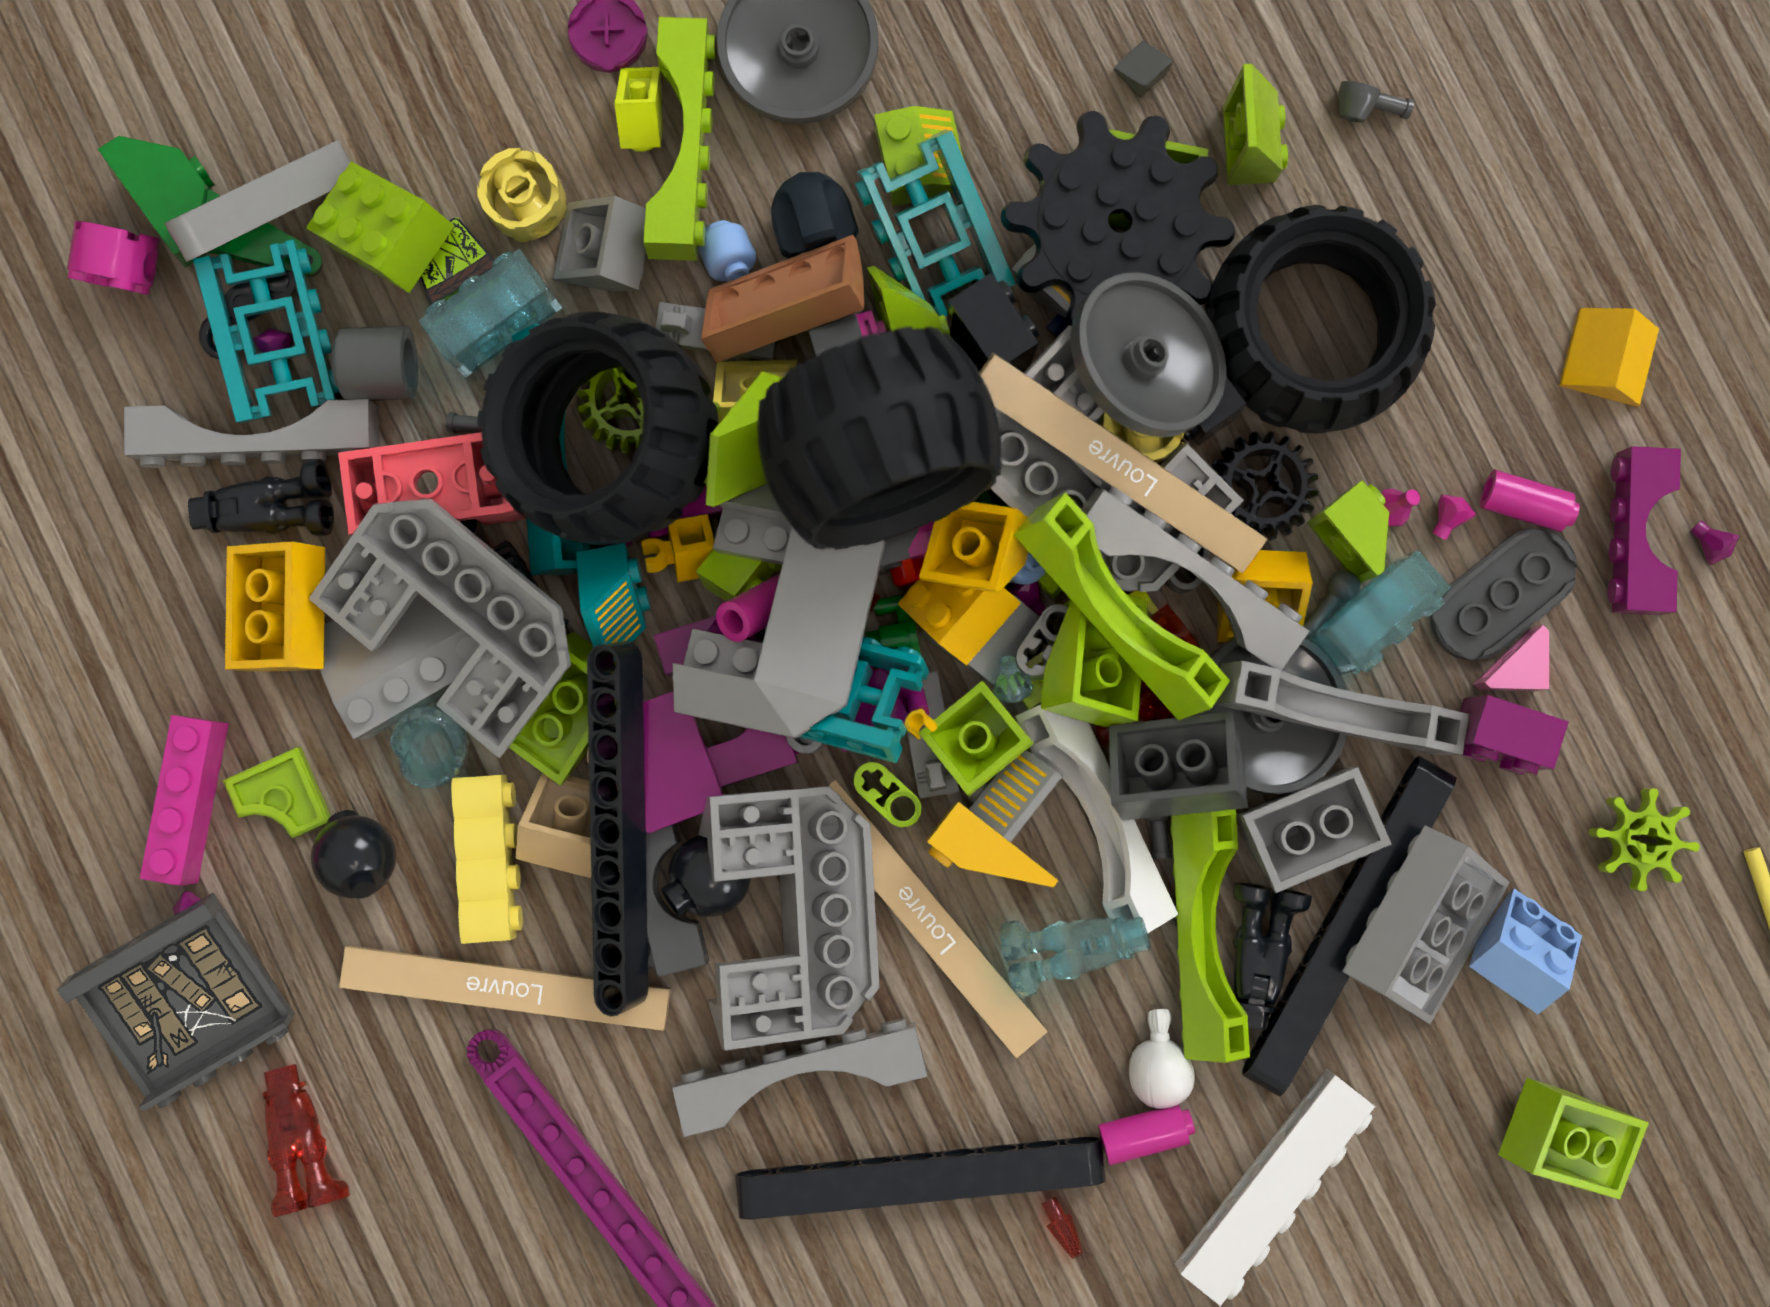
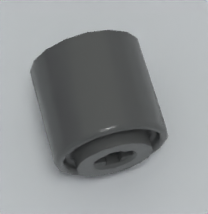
M408 326L342 328L338 331L332 347V371L335 384L345 400H409L415 397L418 387V358L414 336Z

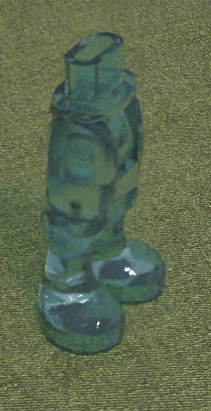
M1122 915L1117 916L1115 919L1094 918L1073 922L1058 921L1042 931L1027 932L1022 922L1016 920L1004 922L1001 926V947L1006 961L1021 959L1044 951H1055L1057 953L1049 959L1039 961L1023 960L1014 962L1009 966L1008 975L1011 985L1020 998L1035 995L1040 983L1049 979L1075 980L1081 974L1109 966L1122 959H1133L1134 953L1150 950V941L1142 917L1126 920Z

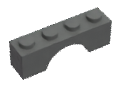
M677 824L650 834L646 832L649 969H656L657 977L703 966L710 961L701 922L686 919L674 913L665 904L658 887V872L664 857L673 847L681 842Z

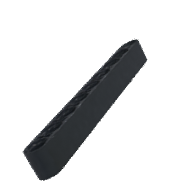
M629 641L597 645L591 649L587 659L593 987L595 1004L607 1016H617L639 1006L646 1000L648 995L643 660L639 648Z
M1417 756L1409 765L1380 817L1391 845L1356 860L1279 999L1275 1013H1272L1268 1019L1267 1030H1262L1250 1052V1057L1246 1059L1242 1069V1076L1277 1096L1283 1095L1288 1089L1350 977L1342 972L1346 966V958L1350 949L1355 944H1358L1367 929L1369 915L1375 908L1380 906L1387 893V885L1390 878L1395 872L1400 870L1408 856V847L1413 838L1420 835L1425 825L1430 828L1433 827L1455 786L1456 776L1421 756Z
M1076 1137L763 1168L735 1174L739 1218L748 1220L1099 1185L1106 1181L1102 1139L1099 1137Z

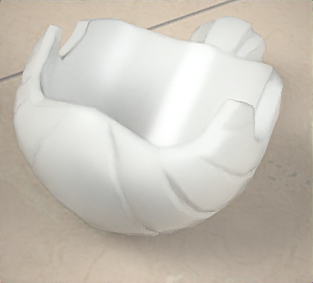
M1155 1009L1149 1011L1147 1017L1151 1031L1150 1039L1138 1045L1131 1055L1129 1079L1134 1093L1144 1104L1155 1109H1166L1179 1105L1189 1097L1194 1087L1195 1074L1191 1060H1186L1184 1057V1048L1169 1040L1170 1034L1168 1029L1171 1023L1169 1010Z

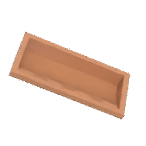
M854 235L710 288L708 290L701 340L716 363L864 310L863 272L858 244Z

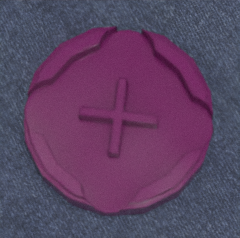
M581 0L569 16L568 37L570 46L579 60L595 71L612 73L620 71L621 68H628L639 59L646 48L648 37L646 21L643 12L634 0Z

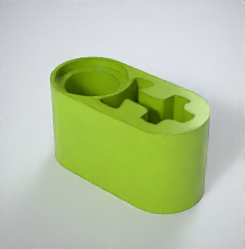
M868 762L857 769L854 775L855 789L890 823L897 827H908L919 819L921 814L920 800L885 766L877 762ZM877 769L881 771L883 776L880 778V782L887 789L890 788L892 782L899 787V790L889 795L884 806H881L876 801V799L883 796L877 789L872 788L866 791L862 787L866 781L862 775L866 770L870 773L876 772ZM906 796L914 802V814L907 820H898L891 813V804L897 797Z

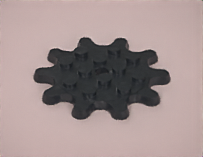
M1087 111L1078 118L1076 128L1079 144L1073 152L1060 154L1041 143L1032 144L1026 149L1023 162L1027 170L1037 178L1039 192L1030 201H1013L1006 204L1000 215L1004 228L1014 233H1024L1030 236L1036 246L1034 257L1024 264L1017 273L1018 286L1024 292L1035 294L1049 286H1058L1064 289L1070 299V306L1066 314L1067 326H1072L1080 303L1092 290L1106 279L1123 273H1145L1160 277L1181 288L1199 306L1208 302L1212 284L1198 269L1197 257L1205 248L1226 247L1235 236V227L1229 219L1208 214L1200 204L1202 191L1212 185L1219 175L1218 165L1212 158L1200 156L1188 163H1178L1171 159L1166 151L1170 127L1161 116L1147 117L1141 123L1138 133L1134 137L1123 140L1111 134L1105 117L1097 111ZM1123 212L1125 213L1124 216L1129 220L1130 229L1126 232L1118 233L1111 229L1108 218L1112 214Z

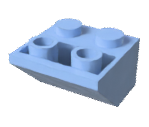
M1514 888L1508 893L1478 938L1469 967L1536 1014H1540L1570 990L1582 935L1576 932L1572 926L1562 922L1543 909L1535 900L1526 897Z

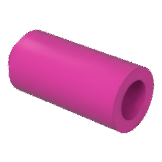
M1495 469L1489 474L1480 499V507L1482 509L1559 532L1563 531L1566 526H1572L1575 523L1580 509V504L1575 502V494Z
M780 575L771 577L722 603L718 607L716 620L720 631L725 637L734 642H741L767 628Z
M1179 1105L1166 1109H1154L1098 1124L1100 1138L1102 1139L1103 1149L1109 1166L1190 1144L1189 1135L1195 1134L1189 1110L1181 1111Z

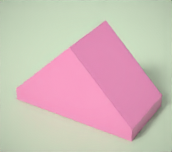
M1544 625L1527 630L1473 685L1478 690L1539 691L1549 689V630Z

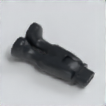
M308 460L301 465L300 476L284 480L279 477L266 476L261 480L234 484L216 491H206L203 497L189 498L188 500L190 526L193 530L207 528L211 533L220 531H266L271 534L284 531L290 526L307 527L312 535H329L334 524V509L328 500H314L305 505L293 507L281 506V503L288 499L331 497L332 486L328 471L322 460Z
M1235 882L1233 897L1241 905L1242 921L1233 940L1235 948L1234 993L1237 1001L1248 1015V1028L1267 1030L1269 1013H1275L1276 1007L1273 1004H1275L1280 994L1288 957L1292 953V940L1289 934L1290 926L1295 914L1309 910L1312 895L1289 889L1275 893L1272 889L1269 930L1263 936L1261 924L1264 909L1270 898L1271 889L1258 884Z

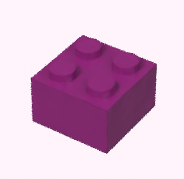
M1490 695L1463 699L1460 712L1469 714L1464 751L1461 756L1479 762H1485V760L1497 762L1498 760L1501 761L1500 769L1519 775H1524V773L1537 775L1539 770H1554L1569 721Z

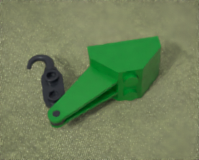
M117 136L99 147L98 151L174 256L185 268L193 264V259L186 262L164 223L220 197L219 194L210 190L215 184L196 156L187 159L179 148L123 136ZM268 222L206 252L218 256L228 253L231 259L263 266L264 268L274 266L269 245L282 244L285 241L294 239L298 249L306 248L312 272L306 273L305 276L309 278L314 277L323 268L322 258L315 248L306 245ZM204 253V254H202V255H200V256H198V257H196V258L203 257V256L206 255V253ZM289 257L283 258L287 275L266 279L271 300L289 297L295 291L296 282ZM250 283L235 285L225 294L232 324H237L233 308L255 304ZM262 314L247 316V320L250 322ZM207 317L202 322L199 330V343L204 352L210 357L219 360L217 349L213 342L210 322Z

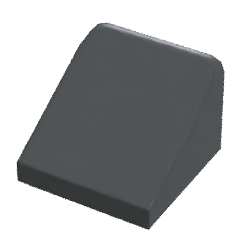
M1141 41L1113 70L1142 97L1169 72L1173 61L1167 55Z

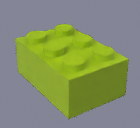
M351 161L345 171L339 175L336 184L324 202L316 209L306 229L338 253L410 293L454 228V225L425 200Z

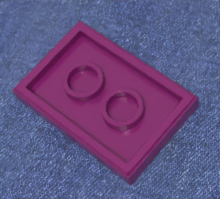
M674 691L643 702L645 828L647 834L703 814L708 796L723 795L695 717L674 712Z

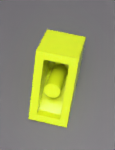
M621 68L614 103L620 149L645 152L655 147H661L663 113L660 68Z

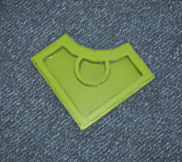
M296 747L223 780L238 818L252 815L271 817L284 826L291 838H297L326 825L327 820L331 817L302 747Z

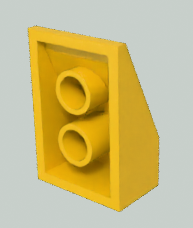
M955 801L926 838L927 842L932 845L928 850L929 854L947 868L952 863H955L962 869L1054 887L1059 881L958 801Z

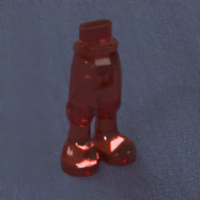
M294 1064L264 1072L267 1091L262 1092V1096L265 1099V1121L268 1139L267 1158L271 1168L276 1172L277 1194L271 1201L272 1217L291 1214L308 1207L313 1208L350 1196L351 1193L347 1182L332 1178L326 1168L324 1161L326 1139L322 1135L313 1101L307 1090L301 1089L307 1085L306 1081L300 1082L297 1065ZM297 1159H300L304 1166L307 1194L299 1181L296 1169Z

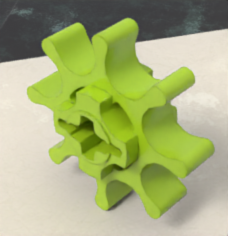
M1644 788L1641 790V805L1633 812L1626 807L1623 798L1609 797L1606 803L1617 815L1616 825L1610 830L1595 827L1589 830L1591 837H1605L1613 845L1612 856L1598 865L1601 872L1613 873L1619 865L1626 863L1632 870V879L1629 887L1635 891L1647 890L1646 878L1650 870L1658 868L1662 872L1666 881L1681 882L1682 875L1672 866L1671 859L1673 854L1679 849L1697 852L1700 849L1698 842H1683L1677 837L1675 832L1677 822L1690 815L1689 808L1675 806L1668 815L1662 816L1656 809L1659 791L1655 788ZM1631 836H1648V838L1656 839L1657 843H1640V841L1632 840Z

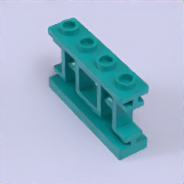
M943 130L930 136V139L917 143L924 164L890 179L883 162L879 161L866 169L863 168L857 171L860 181L854 184L864 207L870 204L877 218L871 222L877 239L881 245L887 242L893 257L888 259V264L896 281L904 280L909 290L925 300L907 257L911 255L916 267L919 269L938 262L945 280L927 288L926 291L932 302L931 306L939 316L947 315L941 295L973 280L976 283L985 277L982 268L977 265L960 273L952 254L972 245L965 230L967 228L970 230L987 273H992L997 282L1004 280L1009 287L1016 284L951 130ZM935 151L958 203L954 204L950 192L946 190L928 198L920 181V177L939 169L933 154ZM875 179L879 180L883 192L886 193L905 185L911 199L912 206L893 214L900 228L897 232L873 181ZM942 204L957 239L922 255L908 220Z
M294 239L285 241L282 244L269 245L274 266L235 273L231 256L228 253L217 257L205 256L193 259L237 423H246L260 418L272 417L267 396L306 388L311 407L314 408L321 406L327 400H337L336 394L340 393L334 381L332 369L329 370L326 358L327 353H332L330 338L327 329L319 330L315 315L322 313L320 299L316 288L309 290L305 276L306 273L312 272L306 248L298 249ZM286 257L290 258L303 309L301 312H297L292 296L271 300L266 279L287 275L283 259ZM221 270L224 271L226 283L229 286L248 282L251 286L255 304L233 308L237 325L232 326L218 272ZM286 309L295 347L256 354L247 316ZM310 337L323 392L318 393L313 377L292 381L287 359L308 354L304 338ZM240 351H245L249 366L271 363L276 385L254 389L258 406H253Z
M863 637L847 706L834 715L830 714L823 718L800 737L898 763L903 749L900 740L901 737L905 736L906 727L902 720L891 718L890 715L901 687L921 692L923 686L922 679L926 680L929 674L924 658L914 649L898 647L896 650L884 647L874 639ZM870 666L890 671L883 690L868 686L873 672ZM861 702L877 706L872 718V723L875 727L854 722Z

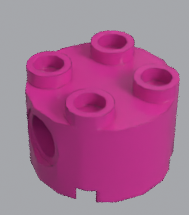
M74 221L67 270H69L67 278L149 295L150 288L153 287L161 239L140 233L137 236L128 230Z

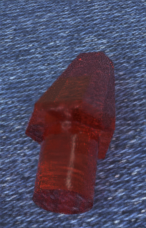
M1056 1196L1042 1203L1051 1222L1046 1225L1048 1230L1072 1259L1081 1256L1083 1251L1071 1214L1065 1215Z

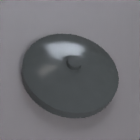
M728 0L718 25V55L723 73L731 89L753 111L783 123L806 124L818 122L845 110L867 87L878 58L877 22L868 0Z
M1123 273L1100 283L1080 303L1071 329L1073 360L1086 390L1099 407L1111 418L1126 428L1144 435L1171 437L1193 429L1214 412L1225 389V354L1221 340H1219L1211 320L1199 304L1186 292L1173 283L1154 275Z
M1235 637L1224 642L1209 656L1219 668H1221V663L1247 661L1270 667L1236 644ZM1304 638L1283 668V671L1309 681L1346 690L1341 675L1331 659L1317 645ZM1215 704L1212 709L1195 714L1234 712L1245 766L1246 790L1261 794L1288 793L1313 784L1334 765L1347 738L1345 734Z

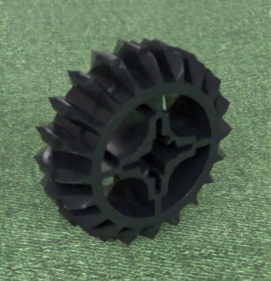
M1271 431L1265 435L1263 443L1258 432H1252L1249 435V445L1241 436L1237 437L1234 440L1235 450L1229 446H1225L1221 450V454L1226 461L1215 459L1212 463V467L1221 473L1218 475L1231 488L1232 479L1236 480V485L1240 486L1246 493L1245 510L1239 505L1231 514L1260 534H1262L1264 529L1268 541H1273L1277 538V528L1284 536H1288L1293 532L1291 523L1298 527L1305 523L1304 516L1300 512L1310 514L1315 508L1312 503L1305 499L1316 498L1319 494L1317 489L1308 487V484L1318 480V474H1306L1305 469L1313 464V459L1306 458L1301 462L1297 456L1304 450L1303 446L1298 445L1290 451L1287 449L1290 443L1288 436H1284L1278 444H1275V434ZM1247 457H1270L1262 470L1256 471L1250 468L1243 470L1237 467L1239 461ZM1282 465L1291 476L1293 494L1290 493L1291 488L1284 485L1280 479L1279 473ZM1269 473L1266 480L1269 482L1267 487H1271V490L1257 499L1259 492L1256 488L1259 486H1255L1254 482L1257 483ZM1265 502H1272L1277 505L1283 503L1289 506L1282 515L1277 517L1262 518L1256 516L1258 510L1262 508Z

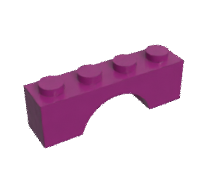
M1631 446L1618 452L1617 457L1612 462L1611 478L1616 482L1615 498H1613L1610 505V519L1612 522H1615L1614 538H1612L1609 545V559L1613 562V578L1610 580L1607 590L1608 600L1612 603V613L1665 615L1677 612L1678 571L1663 564L1653 554L1646 537V523L1651 509L1662 497L1680 490L1681 449Z

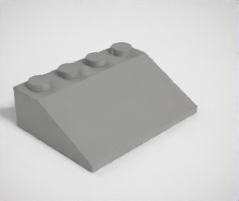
M418 593L381 647L373 652L334 620L324 624V669L320 670L332 702L354 740H368L441 698L480 644Z
M1425 825L1420 835L1415 836L1408 847V856L1402 867L1390 878L1387 885V893L1380 906L1375 908L1369 915L1367 929L1359 943L1350 949L1346 958V966L1342 972L1422 1021L1431 1024L1510 882L1468 845Z

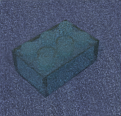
M520 248L514 253L509 251L500 255L492 263L493 268L480 277L475 275L465 280L459 286L458 293L447 301L442 299L433 303L426 309V316L419 320V323L445 359L465 378L505 350L512 343L513 334L535 323L541 324L563 308Z
M1416 550L1392 562L1384 572L1365 586L1355 599L1347 602L1323 624L1318 632H1315L1307 639L1323 650L1336 666L1340 675L1350 672L1356 675L1362 670L1367 672L1383 659L1384 656L1380 651L1384 647L1386 648L1392 643L1395 645L1399 644L1415 630L1411 625L1413 621H1417L1423 616L1427 618L1443 606L1446 601L1442 596L1452 587L1427 559Z

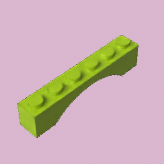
M659 17L656 55L661 75L672 87L682 107L684 131L680 152L672 172L660 190L646 203L643 243L648 259L697 261L698 246H705L706 237L705 221H699L700 208H707L708 186L707 183H702V171H709L710 147L704 146L705 133H712V109L706 108L707 96H714L715 76L714 71H709V60H716L717 37L716 35H710L707 18Z
M1065 492L1035 508L1014 534L1020 543L1177 720L1212 709L1229 684L1230 679L1203 649L1189 644L1163 629L1146 616L1126 596L1103 561L1096 541L1094 524Z
M1236 809L1171 816L1170 831L1173 838L1175 908L1179 914L1176 916L1178 931L1177 957L1180 968L1179 997L1182 1005L1184 1057L1186 1060L1221 1063L1249 1058L1248 1015L1237 1001L1226 979L1218 952L1216 937V906L1220 886L1227 867L1238 850Z

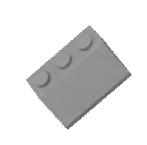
M1346 767L1320 778L1303 789L1282 794L1236 814L1237 822L1249 850L1275 893L1391 845V841L1358 767Z

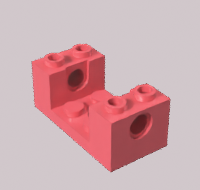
M481 432L338 453L348 534L351 536L372 505L377 503L433 499L458 521L477 519L485 525L526 520V516L514 509L495 485L497 479L487 470L480 449L484 448ZM426 472L435 473L438 478L437 488L429 494L420 493L417 486L420 476Z

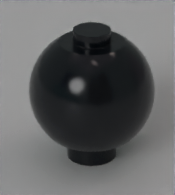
M344 810L333 814L327 820V826L316 837L311 851L312 870L318 882L327 891L343 898L362 899L371 896L387 883L396 864L395 844L385 827L371 818L359 816L357 812L352 810Z
M698 835L687 840L674 853L668 869L670 883L662 887L661 892L678 916H681L686 911H690L698 916L715 917L730 912L742 902L748 892L751 878L712 881L711 864L708 855V839Z

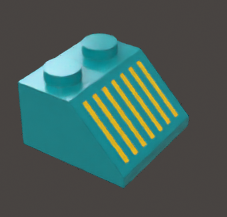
M625 543L576 552L580 612L593 647L621 641L633 642L646 629L645 611L651 610L647 586L640 587L638 583L642 582L638 558L630 559Z

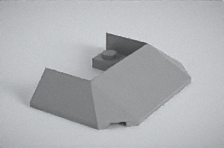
M1069 325L1024 374L1096 421L1104 411L1090 396L1079 377L1071 349L1072 326ZM995 408L1001 434L1002 462L1001 474L996 477V483L991 490L1010 508H1017L1025 516L1029 517L1035 508L1066 492L1075 504L1082 509L1096 487L1107 492L1111 487L1103 479ZM1182 442L1160 465L1229 513H1232L1244 501L1185 442ZM1134 500L1129 505L1130 508L1140 515H1143L1146 511L1145 507ZM1168 523L1163 529L1175 539L1182 533ZM1100 551L1112 577L1123 591H1158L1181 567L1176 563L1152 556L1131 554L1108 556Z
M765 484L719 504L723 510L713 546L717 553L782 565L763 643L750 640L734 642L724 635L692 629L684 664L673 663L674 712L797 739L830 714L834 715L847 706L886 543L884 540H881L877 543L852 546L848 549H816L811 544H808L790 525L778 507L768 484Z
M433 499L387 502L372 505L309 597V600L373 652L381 647L418 593L480 644L436 706L498 758L502 757L571 666L562 607Z
M830 786L708 796L698 835L708 839V855L711 864L712 881L780 875L784 955L715 964L717 999L708 1000L721 1048L723 1050L844 1034L854 1021L851 1018L866 1000L870 1001L880 988L871 824L859 813L851 809Z

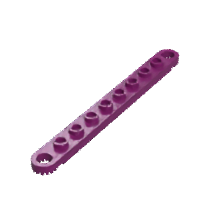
M486 1029L474 1035L466 1049L470 1065L472 1064L479 1073L486 1086L658 1307H716L509 1039L502 1032L495 1029ZM488 1039L497 1043L500 1053L496 1061L487 1062L479 1056L478 1046L482 1040Z

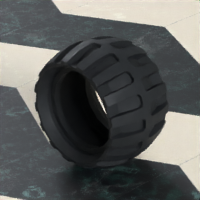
M1323 205L1300 207L1287 214L1272 217L1253 229L1234 247L1221 265L1212 285L1206 314L1214 325L1223 346L1227 378L1247 403L1246 406L1260 416V420L1276 427L1294 429L1300 433H1324L1345 430L1365 423L1387 410L1403 396L1417 378L1433 342L1435 323L1432 319V314L1436 305L1432 282L1430 280L1425 281L1421 270L1424 261L1414 246L1408 248L1396 235L1398 229L1382 219L1376 222L1364 217L1363 210L1348 206H1339L1331 210L1326 209ZM1298 263L1325 264L1349 275L1368 294L1378 319L1377 347L1367 369L1355 377L1323 381L1299 375L1277 360L1261 336L1256 308L1261 285L1265 279L1273 272Z
M579 312L563 318L547 320L529 330L530 334L522 340L511 343L501 354L503 360L495 372L489 373L483 388L486 394L482 411H478L477 428L482 433L484 448L480 449L484 464L487 470L496 477L495 485L514 509L524 514L530 522L539 528L567 540L586 544H620L642 539L652 531L666 528L683 515L682 509L688 503L695 502L706 487L704 480L708 474L710 434L718 426L719 420L717 407L708 398V394L711 392L706 378L698 365L686 355L683 348L659 329L632 317L606 312ZM623 366L635 379L644 406L642 438L631 464L612 484L586 495L574 485L562 462L559 436L564 413L583 384L601 371Z
M897 328L895 331L879 334L872 333L844 345L829 348L821 352L820 355L805 363H800L787 371L788 374L768 387L765 398L759 402L757 438L761 463L768 487L790 525L808 544H811L816 549H848L852 546L869 545L914 531L916 528L933 521H938L957 509L972 503L984 491L991 489L996 483V477L1001 474V434L996 409L989 390L968 355L946 333L942 334L937 328Z

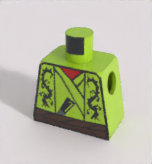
M458 217L449 220L454 225V228L420 277L431 305L440 314L506 276L495 259Z

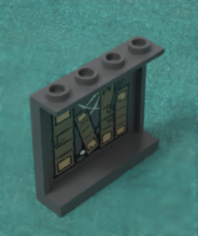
M214 893L70 975L57 989L65 1003L75 998L78 1000L145 1096V1099L139 1106L142 1112L156 1104L159 1108L167 1106L181 1095V1089L192 1083L195 1087L203 1085L217 1074V1068L228 1062L231 1066L237 1065L253 1053L251 1048L263 1041L267 1045L278 1041L288 1033L287 1027L295 1014Z

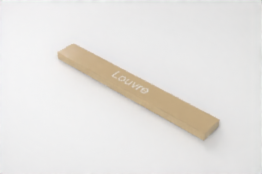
M995 353L991 354L979 372L989 390L995 408L1110 485L1122 491L1241 573L1246 570L1268 540L1249 525Z
M836 780L833 781L829 786L841 796V799L851 809L859 813L871 824L874 890L1017 1059L1048 1031Z
M350 945L346 946L344 950L339 988L661 1031L666 1029L671 988L648 985V995L642 1004L617 1016H607L595 1004L593 978Z

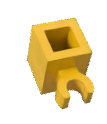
M708 514L677 519L668 526L669 541L648 538L641 542L643 555L657 554L655 557L645 558L647 572H660L667 565L673 564L677 582L700 579L696 571L713 550L715 541Z

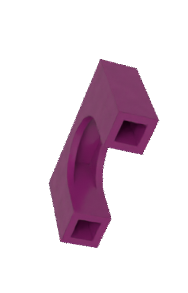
M716 616L653 635L665 675L673 676V663L684 664L692 629L707 632ZM765 629L746 640L760 642V638L765 636ZM749 728L732 740L706 748L720 787L799 763L796 756L799 752L795 751L788 744L786 736Z

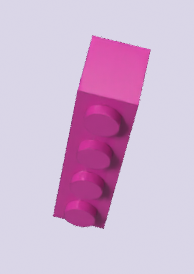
M171 715L140 879L178 886L198 883L229 723L190 716Z

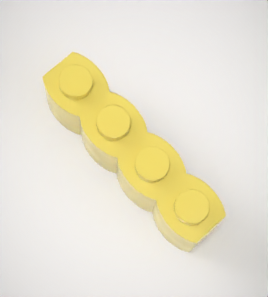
M507 775L452 778L451 793L461 944L513 940L517 936V930H522L523 927L521 906H515L514 889H519L521 884L520 868L518 864L513 865L512 848L517 846L518 829L516 823H510L509 816L510 807H515L516 804L515 785L513 782L508 783Z

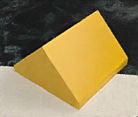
M1580 308L1575 320L1559 386L1635 407L1640 406L1659 328L1636 309Z

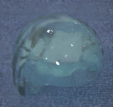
M424 706L405 713L396 722L395 730L390 739V746L399 759L402 775L408 782L420 788H436L452 781V778H455L463 769L468 755L467 747L469 740L467 738V731L438 707Z

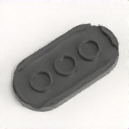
M1525 529L1509 536L1445 588L1436 598L1431 610L1430 622L1433 635L1438 644L1450 655L1463 660H1480L1499 653L1564 600L1572 591L1576 581L1574 577L1577 560L1571 545L1561 535L1549 530Z

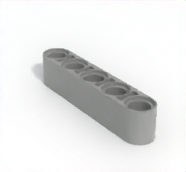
M337 140L164 224L186 262L330 192L336 184L339 175L345 171L351 161L340 141Z

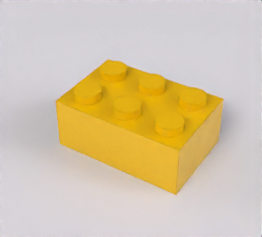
M298 542L227 546L225 670L274 672L324 669L325 612L311 602L309 597L325 575V547Z

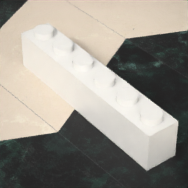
M1326 1069L1176 1261L1175 1265L1180 1274L1219 1306L1227 1298L1229 1300L1233 1299L1243 1287V1277L1252 1265L1255 1267L1260 1265L1270 1251L1268 1244L1278 1232L1282 1234L1291 1226L1296 1216L1294 1211L1302 1200L1305 1199L1307 1201L1311 1199L1321 1185L1319 1178L1329 1166L1331 1168L1335 1167L1343 1159L1347 1151L1345 1145L1354 1133L1359 1135L1367 1128L1372 1119L1370 1113L1375 1106L1338 1076Z

